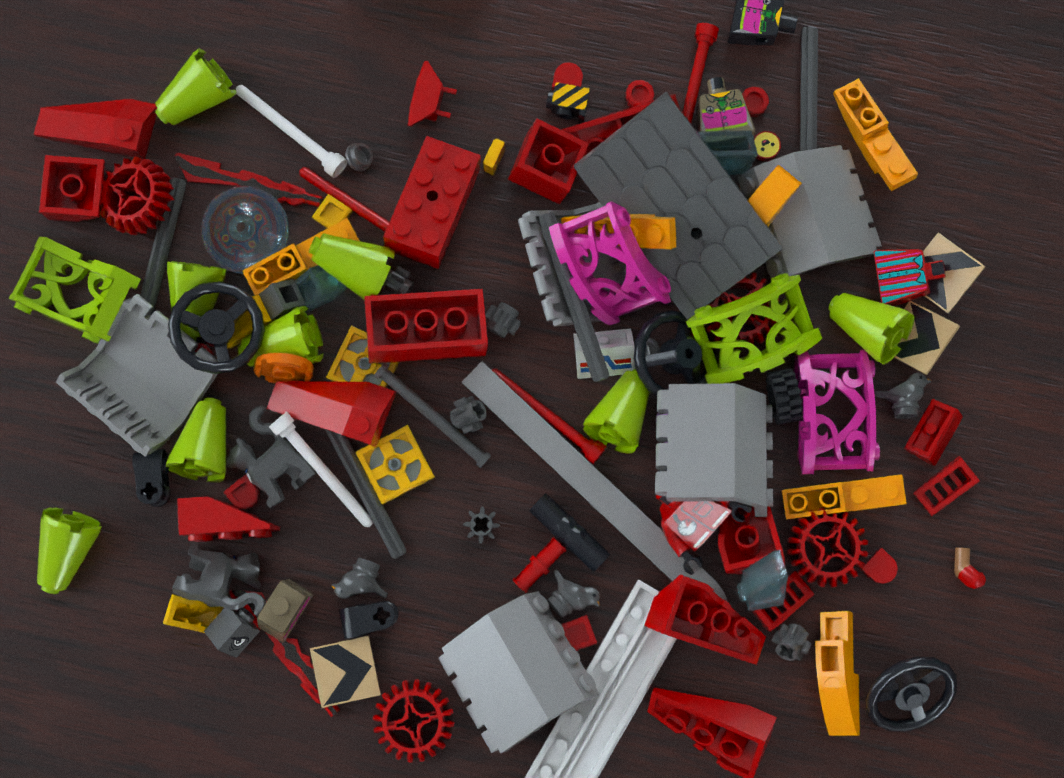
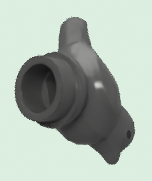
M914 373L905 382L889 391H874L875 397L887 399L893 404L891 410L894 412V418H915L918 416V409L920 408L918 402L924 395L925 386L931 383V380L927 379L922 373Z
M358 557L356 564H353V570L347 572L339 583L331 585L336 596L341 599H347L353 595L376 593L383 598H387L388 593L379 587L375 579L379 576L380 565Z
M558 569L553 571L558 583V590L552 592V596L547 601L561 618L567 614L570 615L573 610H583L590 605L599 607L600 594L596 588L584 587L563 578Z

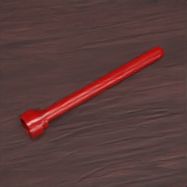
M698 23L694 35L697 38L696 43L698 47L682 111L690 123H692L708 50L713 45V42L717 41L719 32L717 26L709 23Z
M302 167L299 170V175L326 194L331 195L382 231H386L390 221L309 168Z
M496 368L491 369L547 423L582 449L581 453L585 455L584 458L592 465L597 462L607 448L605 444L592 438L588 440Z

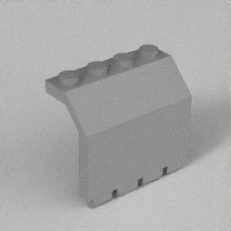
M841 145L793 152L757 165L738 177L740 190L747 200L777 165H780L802 183L768 227L783 247L781 251L765 262L771 279L784 273L794 276L821 266L874 255L875 250L882 247L876 227L869 228V224H872L874 221L867 200L860 201L859 199L865 196L858 174H851L850 172L856 169L850 150H843Z
M600 202L574 210L528 211L522 215V218L518 219L523 240H529L530 242L525 244L531 268L538 269V271L533 272L539 296L546 297V299L541 301L546 321H552L554 327L574 324L538 219L545 213L553 212L558 223L561 224L562 217L582 216L603 207ZM589 250L590 253L588 258L583 255V258L587 263L592 261L591 250ZM599 252V261L592 274L595 278L611 279L622 285L626 275V264L614 257ZM584 299L591 322H600L601 320L591 313V307L593 306L587 299Z
M136 294L132 299L129 298L123 301L107 334L111 336L110 341L100 340L96 349L81 364L61 373L56 383L69 396L74 397L85 406L88 412L97 416L109 426L112 432L127 441L135 451L146 457L160 449L188 421L197 402L202 400L217 374L195 370L181 360L170 343L169 319L158 310L151 315L154 307L139 294ZM181 330L182 340L190 352L200 359L218 362L217 358L203 347L195 352L199 344Z
M735 383L669 384V390L657 391V412L668 415L657 416L656 440L668 443L656 444L655 468L667 471L655 473V494L666 496L667 501H736L754 507L755 517H767V507H773V489H767V478H773V460H767V450H773V433L767 432V423H772L773 417L772 405L766 404V394Z
M539 591L524 594L489 612L442 647L444 654L438 658L448 677L454 674L457 675L451 682L462 702L465 703L471 700L472 703L466 709L477 729L484 726L487 728L481 736L491 753L497 750L500 753L508 751L557 716L577 705L591 701L599 695L593 677L584 669L578 652L571 647L564 635L565 632L562 625L555 620L549 609L548 601Z

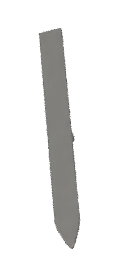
M482 361L462 381V384L670 580L673 581L681 574L708 584L720 598L727 601L725 593L719 584L702 567L700 568L694 560L689 561V566L693 569L694 574L690 575L685 572L683 567L684 558L678 557L667 542L664 532Z

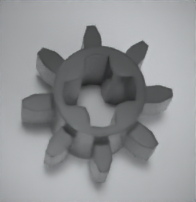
M398 266L396 271L390 269L382 286L383 291L381 295L411 293L414 287V282L409 280L411 272L401 266Z
M503 302L498 307L491 304L485 314L486 320L489 321L486 328L502 338H505L507 333L514 336L521 325L520 321L516 319L519 312Z
M470 396L453 402L456 408L450 411V419L455 428L462 430L463 434L470 431L475 432L483 428L480 421L486 418V409L481 401L474 400V397Z
M481 506L479 514L475 515L472 511H469L472 519L470 522L463 523V526L470 527L472 530L467 537L470 539L476 534L479 536L480 544L483 543L485 536H489L494 540L495 537L491 532L493 528H500V524L492 522L496 513L492 512L489 516L486 515L483 506ZM480 518L483 521L487 518L489 520L487 532L484 533L482 530L476 532L474 530L477 527L476 519Z
M782 624L780 630H777L772 638V642L778 644L775 652L784 660L793 661L797 659L801 661L803 655L808 653L812 645L811 642L806 641L809 633L798 624H789L788 626Z

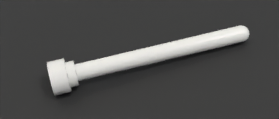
M239 85L236 87V94L322 161L321 165L326 173L333 178L342 173L347 165L346 158L339 153L327 152L245 86Z
M285 412L269 428L276 436L279 434L282 438L286 437L364 527H370L373 524L370 515L295 431L296 426L293 424L295 420L288 412Z

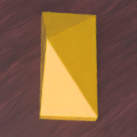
M172 594L163 624L205 633L204 630L224 608L209 607L201 601L188 600Z

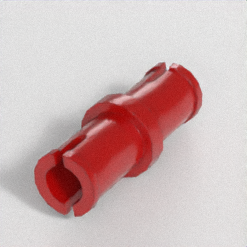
M553 537L536 556L532 555L529 559L531 562L513 579L514 583L527 593L528 589L543 574L547 575L550 572L548 568L567 549Z

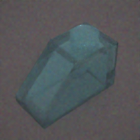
M752 130L697 132L729 175L747 172L758 155Z
M320 266L310 267L295 280L306 303L305 306L308 308L305 311L306 313L333 301L348 289Z
M780 550L769 553L742 571L741 583H737L740 600L746 601L748 611L784 605L788 575Z

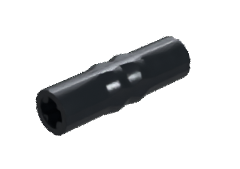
M546 493L529 510L566 548L573 552L593 572L610 556V553L585 528L579 525L572 516L565 512Z

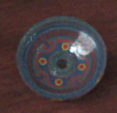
M237 186L221 192L206 208L201 223L202 241L210 257L221 267L242 274L244 269L285 248L289 236L288 219L278 200L268 192L251 186ZM244 222L246 225L245 230L238 232L237 225Z

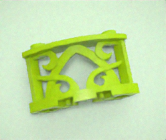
M39 237L34 246L35 249L9 297L10 300L16 302L14 308L29 315L32 310L83 332V338L96 344L99 343L100 339L109 342L111 336L107 334L129 289H136L141 279L115 265H110L96 259L85 262L81 260L83 256L81 253L47 237ZM43 252H45L44 273L34 271ZM67 267H72L73 272L70 276H59V273L62 275H66L65 269ZM89 272L88 289L95 299L81 307L69 309L64 300L60 284H75L81 281ZM31 277L46 280V285L36 284L31 287L35 291H41L39 299H31L22 294ZM103 281V285L101 287H98L100 290L103 291L100 294L97 290V285L99 282ZM54 304L59 314L47 309V307ZM83 318V323L75 320Z
M787 273L777 275L771 279V283L743 298L713 308L710 305L703 306L694 311L695 315L686 323L688 327H691L695 341L701 347L702 360L707 371L705 378L708 384H724L744 379V372H752L756 368H760L761 373L785 363L783 358L788 357L789 354L796 353V355H801L822 339L819 328L814 329L798 284L801 281L800 275L789 276ZM785 293L786 299L779 304V296ZM768 302L769 307L762 304ZM789 305L790 309L788 310V312L785 315L782 314L783 312H785L787 306ZM751 314L764 316L776 321L768 332L766 349L762 351L748 341L736 340L742 326ZM736 315L732 322L728 319V317ZM719 322L720 328L710 331L718 337H724L723 340L709 341L704 324ZM779 332V334L783 335L784 338L782 341L776 343L775 337ZM734 347L748 348L749 352L746 357L739 358L741 350L733 349ZM712 348H720L718 364Z

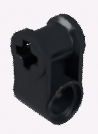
M158 449L146 457L139 452H135L132 458L137 498L140 502L153 507L164 506L170 499L169 467H166L168 454L165 449ZM154 488H157L158 493L153 494V498L149 497V492H153Z
M381 601L368 605L361 604L339 609L345 639L386 629L393 626L399 617L397 606L390 601ZM381 607H383L384 611L390 612V617L386 618V623L382 618L378 619L377 613L382 610Z

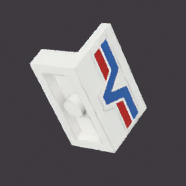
M631 329L595 332L609 376L623 375L626 371L635 369L633 359L634 341ZM573 334L577 378H592L578 336Z

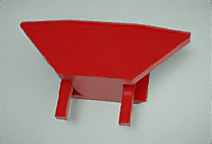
M424 61L415 84L407 124L410 127L424 119L436 121L438 115L447 118L451 116V113L440 111L439 109L444 92L456 95L457 90L444 87L428 61Z

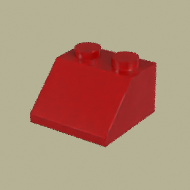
M45 155L39 212L48 220L80 222L99 218L105 160Z

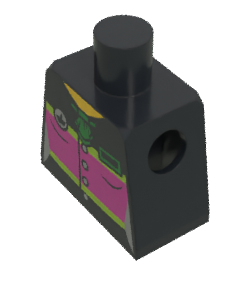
M736 0L727 43L771 46L775 42L778 31L794 34L798 17L782 14L784 0Z

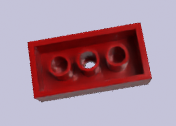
M426 136L383 236L384 246L395 250L396 254L439 269L479 174L481 155Z
M483 289L364 296L369 364L486 356L488 338Z

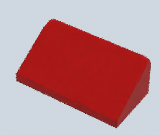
M932 399L904 449L923 461L936 466L963 418L962 414L958 409Z

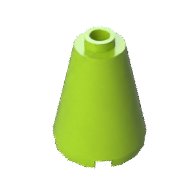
M198 48L192 53L155 102L157 107L155 113L163 123L176 125L236 95V90L229 89L233 85L229 77L213 58L208 62L203 57L206 54L203 49Z
M323 233L320 238L315 236L309 248V253L313 254L311 260L364 300V296L378 295L391 266L386 264L388 257L394 259L395 250L385 246Z
M167 261L171 311L184 292L201 283L224 282L227 269L214 266L209 268L208 266L194 263ZM219 293L205 294L191 302L185 311L202 317L206 312L214 309ZM182 323L180 324L181 330L197 342V337H201L200 333Z
M842 293L840 296L836 295L828 307L830 318L875 361L882 364H887L899 353L901 348L897 346L902 338L908 339L914 324V315L906 309L848 293Z
M300 306L265 325L261 347L247 364L250 367L254 366V361L258 356L268 353L298 355L308 359L312 364L321 362L323 353L318 355V347L323 346V341L314 315L307 316L305 311L308 308ZM252 334L241 340V345L238 346V354H241L249 344Z
M636 369L626 371L583 423L585 425L583 430L590 438L595 441L599 440L605 445L608 442L616 445L614 451L620 453H634L638 447L650 394L638 377Z
M204 398V401L197 402L167 459L166 467H169L170 472L192 480H197L198 476H208L207 482H221L225 479L226 408L221 405V401L214 398Z
M46 508L43 510L40 522L37 583L42 586L41 590L51 594H58L59 591L67 589L101 532L102 526H99L100 522L76 511H73L72 515L62 514L64 510L62 508Z

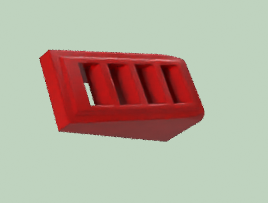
M958 456L915 490L913 494L929 514L933 516L980 482V480L961 456ZM957 468L967 479L963 483L953 472ZM948 475L957 485V488L954 490L944 480ZM938 482L948 493L944 498L934 486ZM927 490H930L939 501L937 504L934 505L926 496L925 492Z
M794 571L749 609L766 630L772 632L809 600L814 593L797 572ZM791 582H794L803 593L800 598L789 586ZM783 589L793 599L794 603L791 605L780 593ZM774 597H776L785 608L783 612H781L777 608V606L772 602V599ZM766 604L777 616L773 620L763 609Z

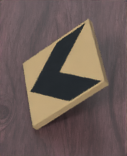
M937 233L923 252L926 263L943 260L946 277L929 280L930 294L925 297L949 314L986 266L940 233Z
M909 301L904 309L914 315V324L908 339L902 338L897 346L901 350L894 358L927 375L960 326Z
M369 636L310 648L321 708L381 695Z

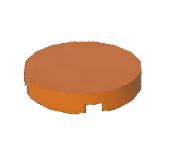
M268 353L255 359L253 371L257 377L264 375L266 381L275 384L276 381H300L301 379L310 381L313 377L314 366L308 359L298 355Z

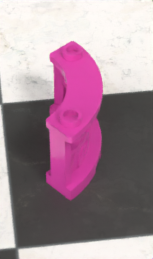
M612 201L607 203L606 206L563 224L557 223L549 227L561 264L567 263L573 276L569 279L573 289L581 300L587 299L593 306L591 307V313L607 325L620 322L619 316L655 302L661 301L664 304L671 302L669 280L653 267L641 250L630 227L631 218L628 211ZM609 217L615 233H608L605 223L600 232V238L596 237L594 222ZM588 225V235L574 234L575 230ZM589 250H591L592 261L587 263L585 262L583 255L588 258L590 253ZM599 252L614 257L626 264V275L622 285L611 279L595 278L592 273L595 271L599 261Z
M808 350L801 355H796L795 353L793 372L795 373V379L798 381L800 398L803 404V420L799 421L797 453L802 474H814V470L866 469V471H873L875 460L880 458V447L876 443V405L873 377L875 375L874 361L869 360L865 350L852 354L809 355ZM816 369H829V373ZM837 369H857V379L849 377V370L845 371L841 378L836 377ZM825 383H827L828 389L825 396H818L815 392V387L820 386L822 389H825ZM860 387L861 395L855 390L856 388ZM835 388L848 397L857 409L853 418L839 433L831 419L822 414H816V407L828 402L833 396ZM862 422H863V432L857 430V429L859 428V426L861 425ZM820 424L827 426L831 435L830 439H828V432H825L823 436L817 433V428ZM857 440L861 443V456H842L840 447L842 442H844L845 448L850 452L854 451L852 447L854 441ZM833 449L834 457H816L818 454Z

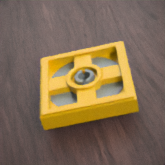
M351 326L326 378L332 382H370L385 388L388 387V384L381 378L376 379L373 376L384 363L369 364L367 332ZM387 362L388 370L394 374L399 362Z
M408 425L379 439L377 447L368 445L355 452L382 505L435 478Z

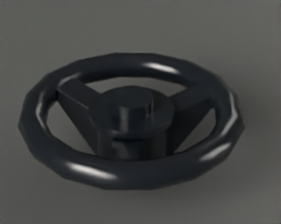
M221 281L201 283L184 292L173 306L168 322L170 343L179 358L195 370L211 374L233 372L249 363L260 349L265 332L263 314L254 298L240 287ZM222 293L233 296L238 300L226 312L214 309L206 312L202 317L185 311L192 301L205 294ZM248 311L253 327L250 342L241 354L230 359L227 344L234 334L236 322ZM181 323L199 332L203 340L209 346L214 347L218 362L200 359L188 350L182 340Z
M670 310L654 315L644 323L635 340L633 359L637 375L646 389L655 396H657V391L666 389L654 381L647 367L661 365L667 373H682L688 384H708L705 378L707 374L705 365L702 375L700 373L701 347L695 341L691 327H688L686 323L688 320L679 311ZM677 322L676 338L664 342L660 347L659 353L645 356L646 342L651 333L661 324ZM705 328L709 341L713 342L712 337ZM712 348L713 353H714L715 358H716L715 348Z
M916 656L899 661L884 670L871 684L866 696L867 715L876 726L890 732H908L922 728L938 719L951 706L957 693V675L949 664L935 657ZM942 675L945 679V689L942 696L932 708L924 712L922 705L930 696V689L927 684ZM894 699L898 708L910 711L912 718L892 720L884 717L878 710V702Z

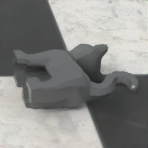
M259 405L252 409L249 414V424L252 430L261 435H273L275 443L262 456L256 458L252 446L246 440L237 438V445L230 451L226 463L231 469L244 471L251 483L266 493L269 497L266 504L269 508H272L285 499L283 491L276 481L285 473L290 475L292 478L291 485L297 490L317 473L301 454L296 452L294 446L286 437L282 438L279 434L276 436L269 428L272 423L261 422L260 418L267 409L265 406Z
M192 541L188 550V555L191 556L189 567L195 571H201L200 580H194L190 574L183 573L182 576H177L172 587L173 594L188 600L201 601L209 607H223L227 610H238L248 603H253L255 605L254 615L258 616L266 604V600L262 595L251 592L244 593L236 599H231L228 597V592L233 578H237L256 589H260L261 583L258 580L260 572L259 556L254 552L236 557L224 551L201 550L199 543Z

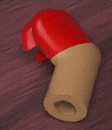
M955 548V576L969 588L983 587L986 583V577L982 572L977 571L970 565V548Z

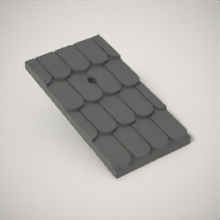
M667 91L574 164V168L579 173V176L602 206H606L607 203L612 201L624 207L629 214H655V217H675L676 248L671 250L641 248V250L653 267L669 280L671 286L669 296L687 320L695 314L694 311L711 303L723 292L734 286L747 274H750L783 249L782 245ZM693 228H699L695 232L692 231Z

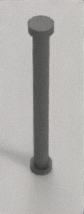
M384 363L373 376L376 379L381 378L471 456L477 462L475 465L481 468L491 457V454L480 450L388 370L389 366Z

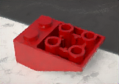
M208 496L177 499L179 535L188 536V541L210 542L213 541V536L218 535V539L239 540L243 539V534L248 533L249 537L269 538L272 537V532L280 531V526L219 499Z

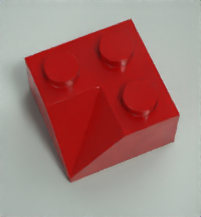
M537 118L526 134L508 180L560 204L570 192L577 171L574 168V164L584 157L589 143Z

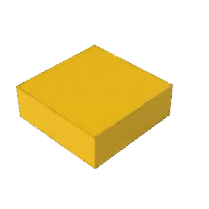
M499 139L493 140L483 161L485 172L494 176L506 151L505 142Z
M328 194L312 218L325 228H329L349 218L353 211Z

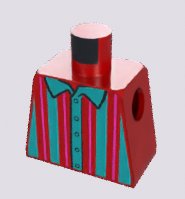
M923 250L874 251L881 303L897 306L929 295V280L946 277L943 260L926 263Z

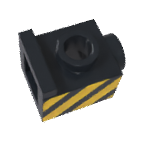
M556 82L554 92H548L546 108L551 109V113L556 114L558 118L571 120L575 117L579 118L578 124L582 123L585 120L590 88Z

